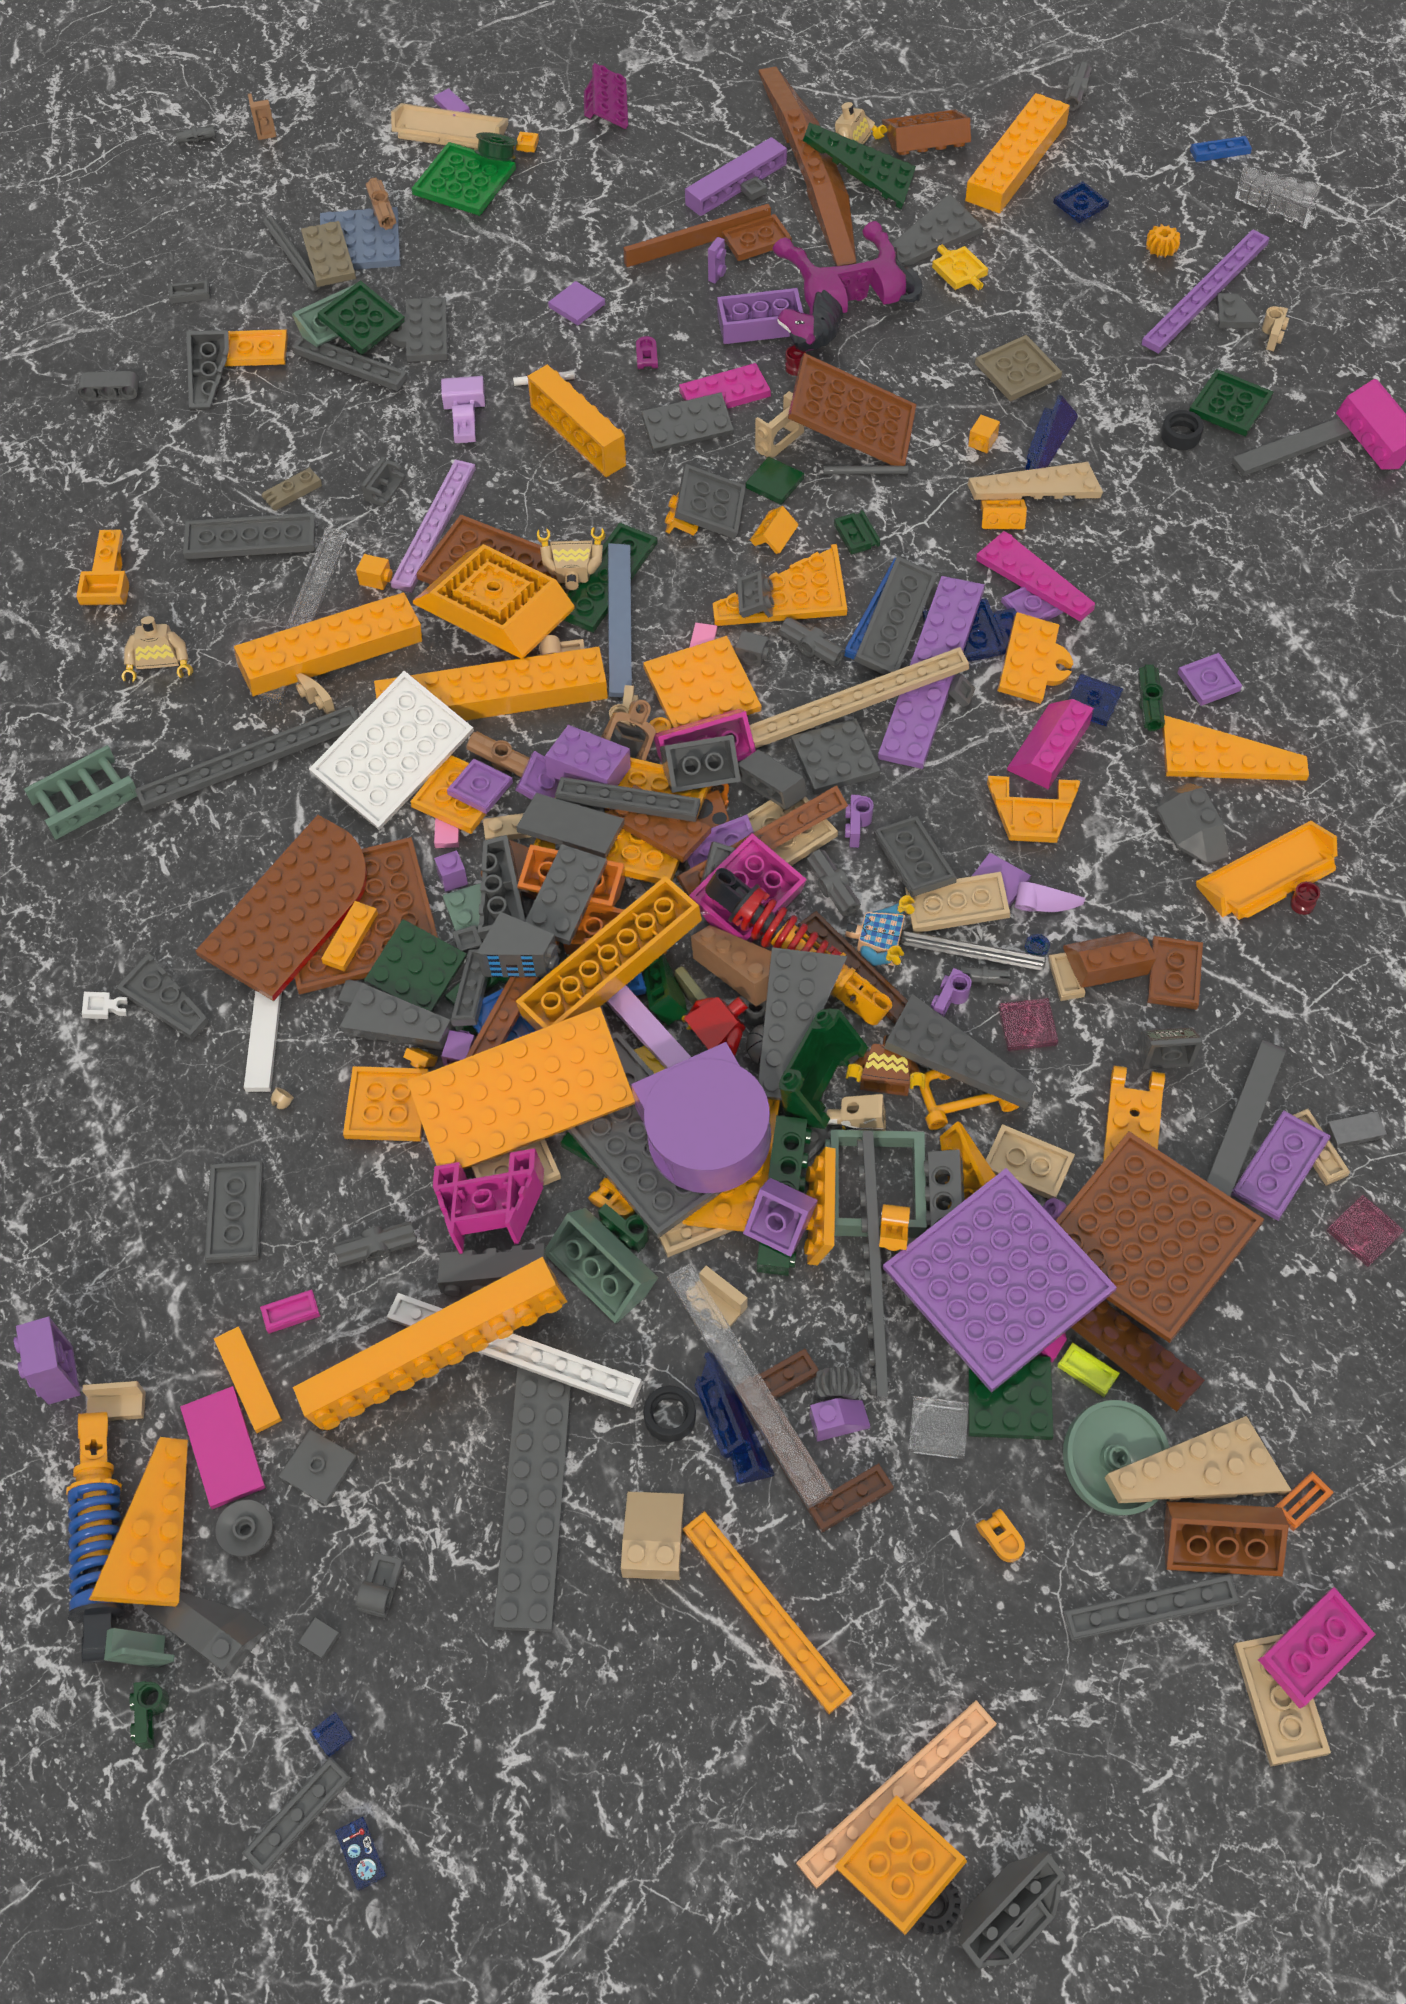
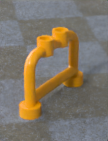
M933 1069L924 1073L925 1089L919 1086L929 1113L925 1120L930 1130H938L948 1124L945 1114L998 1101L1003 1112H1010L1019 1108V1106L989 1093L936 1105L929 1083L934 1079L946 1080L951 1077Z

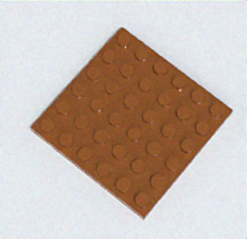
M412 837L361 849L367 867V882L360 903L377 908L378 915L345 972L325 965L321 960L339 927L333 932L295 976L299 995L344 984L346 980L356 981L366 978L402 919L438 938Z
M1128 1131L1056 1219V1222L1117 1287L1116 1291L1106 1299L1169 1343L1175 1338L1264 1221V1218L1130 1131Z

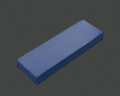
M1246 136L1191 144L1190 147L1195 162L1251 154L1252 150Z

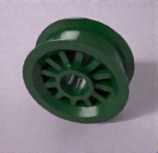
M481 132L476 134L478 138V148L474 149L476 154L499 161H512L516 159L514 155V146L518 144L516 139L498 133Z

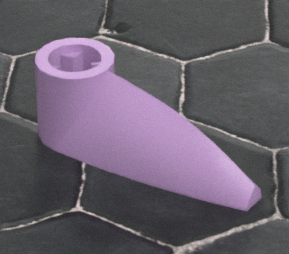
M1020 882L1015 908L1029 912H1059L1083 905L1085 898L1035 883Z

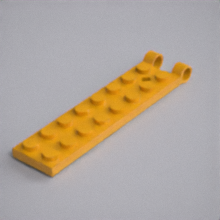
M1113 1066L1102 1163L1128 1131L1158 1150L1165 1073L1152 1071L1149 1080V1091L1124 1088L1127 1067ZM1131 1110H1136V1111H1138L1139 1116H1137V1117L1132 1116V1115L1130 1114V1111H1131Z

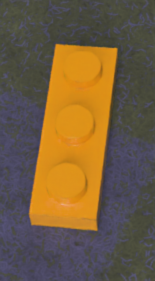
M357 901L353 903L321 958L323 964L345 972L378 915L377 908Z

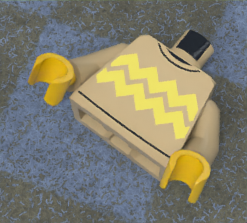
M851 102L844 103L841 106L843 113L835 122L836 133L861 144H864L871 135L870 130L873 131L875 139L884 137L883 134L887 132L886 126L880 125L876 127L874 125L875 122L865 115L863 109L853 108Z
M595 527L592 528L591 535L595 540L594 544L592 541L551 542L549 546L550 531L546 529L548 535L546 538H541L539 530L537 531V539L542 544L540 551L543 566L551 575L556 576L558 583H565L567 589L575 590L578 588L579 583L589 581L590 574H593L601 565L603 551L601 541L605 538L603 528L599 537L595 536Z
M151 616L142 618V626L136 627L135 634L129 637L124 648V665H126V670L122 673L123 681H126V672L132 673L133 682L137 678V673L133 670L135 665L136 669L179 666L177 674L180 678L184 677L183 668H186L188 675L191 676L193 668L187 664L189 659L185 641L175 632H172L169 625H156L155 619Z

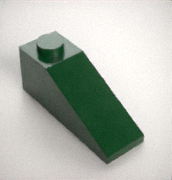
M663 953L643 970L649 1008L666 1025H670L687 1013L685 997Z

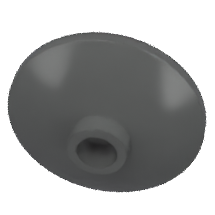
M240 1500L234 1502L223 1510L217 1520L215 1528L217 1542L230 1555L237 1557L253 1555L268 1543L273 1530L272 1517L267 1508L257 1501ZM245 1527H251V1532L248 1535H242V1530Z

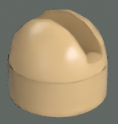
M276 1087L271 1096V1104L273 1106L277 1105V1109H285L290 1105L294 1097L287 1091Z

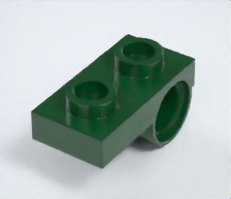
M606 1203L598 1210L600 1222L610 1232L616 1234L619 1237L618 1239L629 1250L632 1248L639 1253L645 1247L649 1240V1228L638 1215H632L625 1220ZM634 1228H641L643 1230L639 1234L631 1232Z
M155 1682L133 1683L134 1692L130 1693L129 1697L131 1711H134L135 1722L131 1723L130 1726L131 1739L141 1749L155 1748L154 1715H159L166 1710L169 1704V1695ZM153 1692H158L157 1701L152 1705H147L148 1696Z

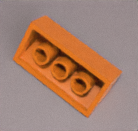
M530 844L517 888L539 893L559 850ZM607 860V866L590 900V904L613 908L620 899L626 878L623 863Z

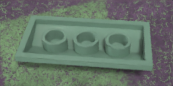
M352 286L292 314L304 339L318 347L339 337L318 319V312Z

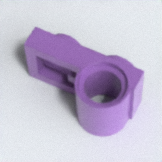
M851 795V803L846 807L845 818H850V824L845 825V838H850L849 847L859 848L860 827H866L872 822L873 801L866 796Z
M953 968L950 976L945 975L940 986L942 992L940 996L935 995L931 1008L944 1017L951 1003H965L969 998L971 989L970 977L962 971ZM955 987H960L963 990H957Z

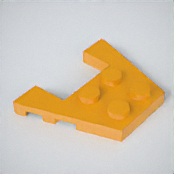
M988 776L987 785L1009 840L1057 843L1078 792L1080 781L1059 779L1057 785L1058 799L1009 797V777Z

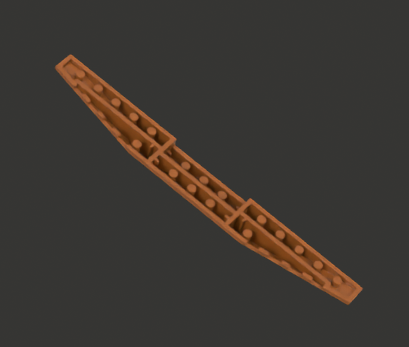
M777 67L759 69L760 78L786 143H790L807 185V195L835 265L856 264L849 194L837 165L832 162L833 158L826 153H819L803 141L809 122L819 126L820 124Z

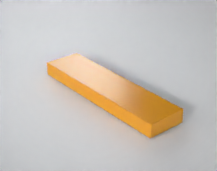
M239 1326L214 1338L255 1432L259 1433L281 1422L282 1419Z

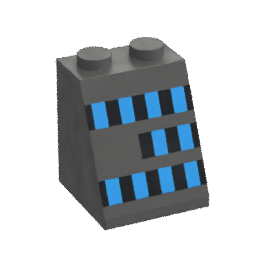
M501 911L477 951L482 975L486 977H545L551 970L557 967L560 959L557 952L558 945H556L555 934Z

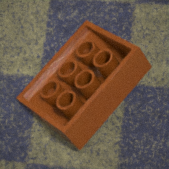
M956 109L882 119V124L887 128L886 134L892 150L899 155L910 154L912 150L927 152L928 148L933 147L936 150L946 149L947 145L963 147L965 143L971 142L970 117Z

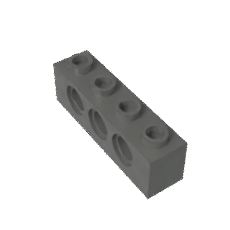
M960 1149L928 1152V1160H924L925 1176H929V1186H925L926 1202H930V1211H926L927 1227H932L965 1201L963 1157ZM941 1176H950L948 1183L944 1185L937 1183ZM946 1200L952 1202L949 1209H938L941 1202Z

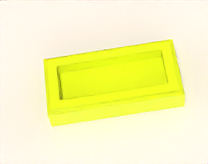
M1074 1343L1071 1344L1057 1366L1102 1397L1106 1396L1120 1374Z

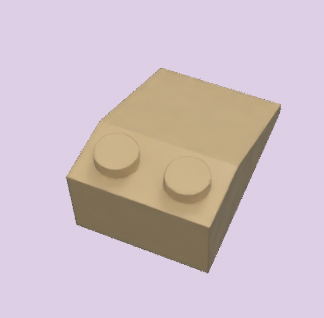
M627 1493L621 1557L622 1578L680 1580L684 1494Z

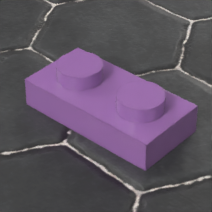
M717 237L708 248V281L716 283L726 272L725 239Z

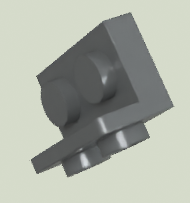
M762 570L738 578L739 614L745 618L764 611L768 618L772 617L774 600L771 594V590H773L771 579L766 577Z

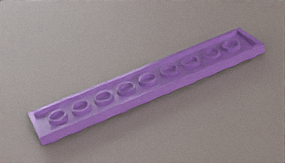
M941 576L910 665L961 647L962 651H964L984 593L985 584ZM955 675L899 695L878 753V759L920 769L924 768L949 695L948 691Z

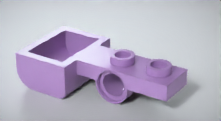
M483 376L442 378L444 409H452L455 443L476 442L475 407H485Z

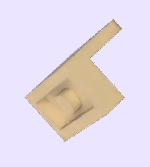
M705 1266L699 1273L700 1281L688 1293L687 1300L722 1328L728 1330L747 1309L748 1298L708 1266Z
M139 1382L83 1385L82 1391L88 1398L86 1413L107 1412L108 1421L144 1418L146 1392Z

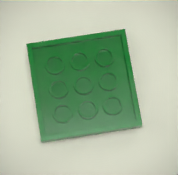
M448 142L411 188L412 195L480 216L516 170V164L512 161L488 159L476 154L473 149Z

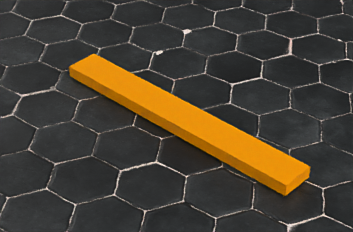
M705 1511L682 1528L684 1534L828 1714H831L852 1696L851 1691Z

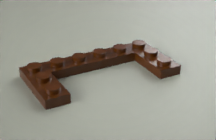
M803 1349L734 1389L735 1394L822 1533L893 1491L894 1486L878 1463L830 1491L774 1401L814 1378L819 1371L806 1349Z

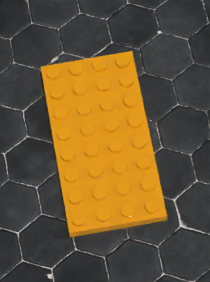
M601 1007L407 1080L436 1165L460 1162L463 1170L635 1104L631 1087Z

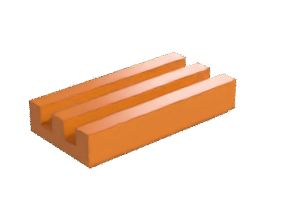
M1312 1471L1275 1507L1282 1508L1290 1525L1289 1528L1294 1531L1334 1492ZM1313 1481L1316 1485L1287 1512L1284 1507ZM1321 1489L1324 1494L1295 1520L1292 1516Z

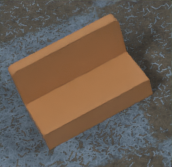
M248 94L258 140L277 137L269 100L253 102L252 94Z

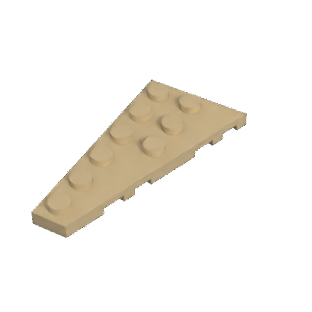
M1247 1416L1115 1470L1105 1476V1480L1118 1503L1152 1502V1500L1156 1499L1174 1501L1181 1498H1232L1238 1495L1252 1494L1253 1496H1264L1265 1494L1272 1493L1287 1495L1292 1491Z

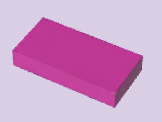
M312 1289L260 1307L268 1334L320 1317Z

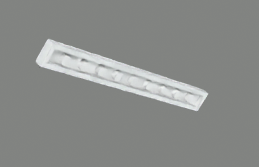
M398 1293L387 1318L392 1322L409 1327L442 1310V1308ZM513 1333L507 1338L494 1340L489 1343L487 1348L478 1352L633 1408L643 1381L637 1377Z

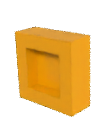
M520 132L517 138L516 150L535 153L539 141L538 134Z
M418 1047L407 1048L403 1056L411 1061L410 1064L412 1066L422 1069L435 1066L438 1059L437 1056Z

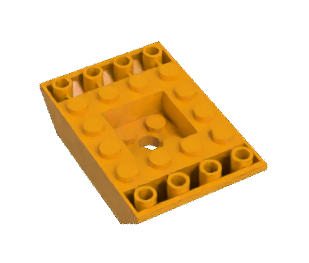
M484 544L466 552L413 600L414 605L520 659H523L574 610V604L556 579Z

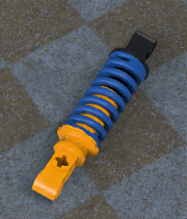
M107 1412L78 1413L80 1464L73 1468V1476L76 1478V1482L66 1488L68 1502L72 1505L68 1510V1517L71 1520L68 1525V1531L72 1535L68 1541L69 1548L72 1550L68 1560L72 1565L69 1570V1577L72 1580L69 1592L73 1597L69 1602L68 1620L83 1624L82 1664L113 1662L104 1660L107 1630L111 1629L112 1620L118 1619L125 1614L123 1603L88 1600L114 1542L112 1539H115L120 1528L112 1524L119 1522L121 1519V1514L118 1511L112 1510L121 1504L120 1492L122 1484L112 1479L114 1465L107 1462ZM90 1449H96L97 1455H91Z

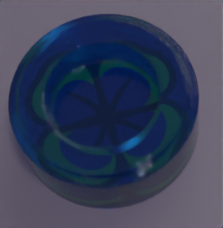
M1032 934L1026 939L1024 949L1029 954L1046 956L1049 952L1050 942L1042 934Z

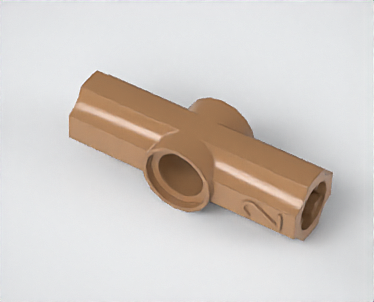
M371 178L366 184V189L373 206V212L377 217L380 227H383L385 230L392 229L393 225L396 224V219L389 202L388 193L385 191L382 180Z
M478 731L473 732L467 743V750L490 761L495 769L500 771L508 770L520 777L529 760V757L513 750L507 741H495Z

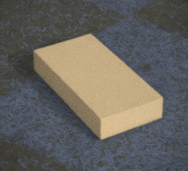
M1066 953L1049 955L1048 961L1060 1001L1085 997V989L1080 987Z

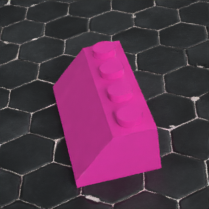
M1373 379L1348 395L1336 414L1381 469H1400L1406 460V413L1377 379Z
M1074 699L1049 704L1007 767V771L1049 789L1090 726L1094 708Z
M736 709L661 731L654 736L661 764V746L728 735L734 736L737 761L744 760L756 751L747 714L742 709Z

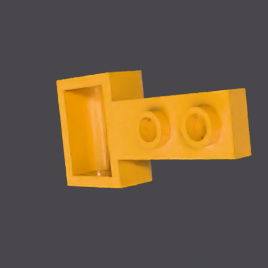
M99 530L92 571H81L76 595L80 605L126 604L129 581L125 571H121L122 557L120 552L123 540L121 530Z

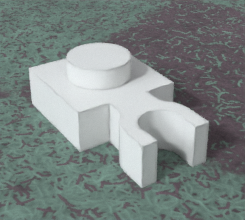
M84 992L82 1018L108 1019L109 1013L126 1016V1009H120L118 1006L121 1004L127 1005V997H118L113 1000L110 999V993Z

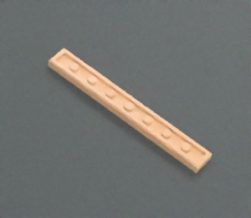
M977 1700L796 1863L816 1889L837 1871L835 1865L896 1795L907 1805L911 1804L996 1726L997 1723Z

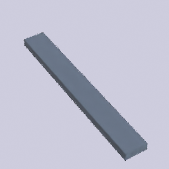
M608 543V697H623L625 685L632 686L630 545Z

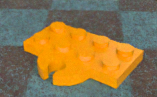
M1016 612L997 691L1041 704L1046 685H1060L1068 679L1072 671H1061L1056 667V664H1061L1067 669H1071L1073 666V659L1070 653L1063 646L1056 644L1059 624Z

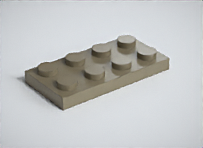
M339 221L301 229L317 287L356 279Z

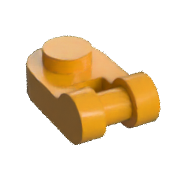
M604 1178L599 1184L600 1188L596 1192L593 1191L588 1197L589 1201L596 1207L601 1208L606 1203L624 1219L635 1213L633 1208L607 1178ZM607 1194L613 1195L610 1200L605 1198Z
M1001 1509L993 1512L992 1517L987 1521L983 1519L976 1524L979 1533L987 1540L1001 1560L1006 1562L1019 1560L1025 1549L1024 1540ZM1000 1527L1004 1532L997 1536L993 1530Z

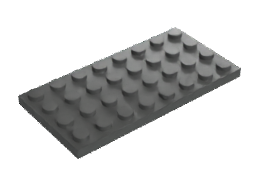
M616 1031L611 1036L632 1090L631 1084L654 1073ZM635 1104L568 1129V1132L658 1239L722 1193L688 1191L670 1182L662 1175L652 1160L646 1128L635 1108Z

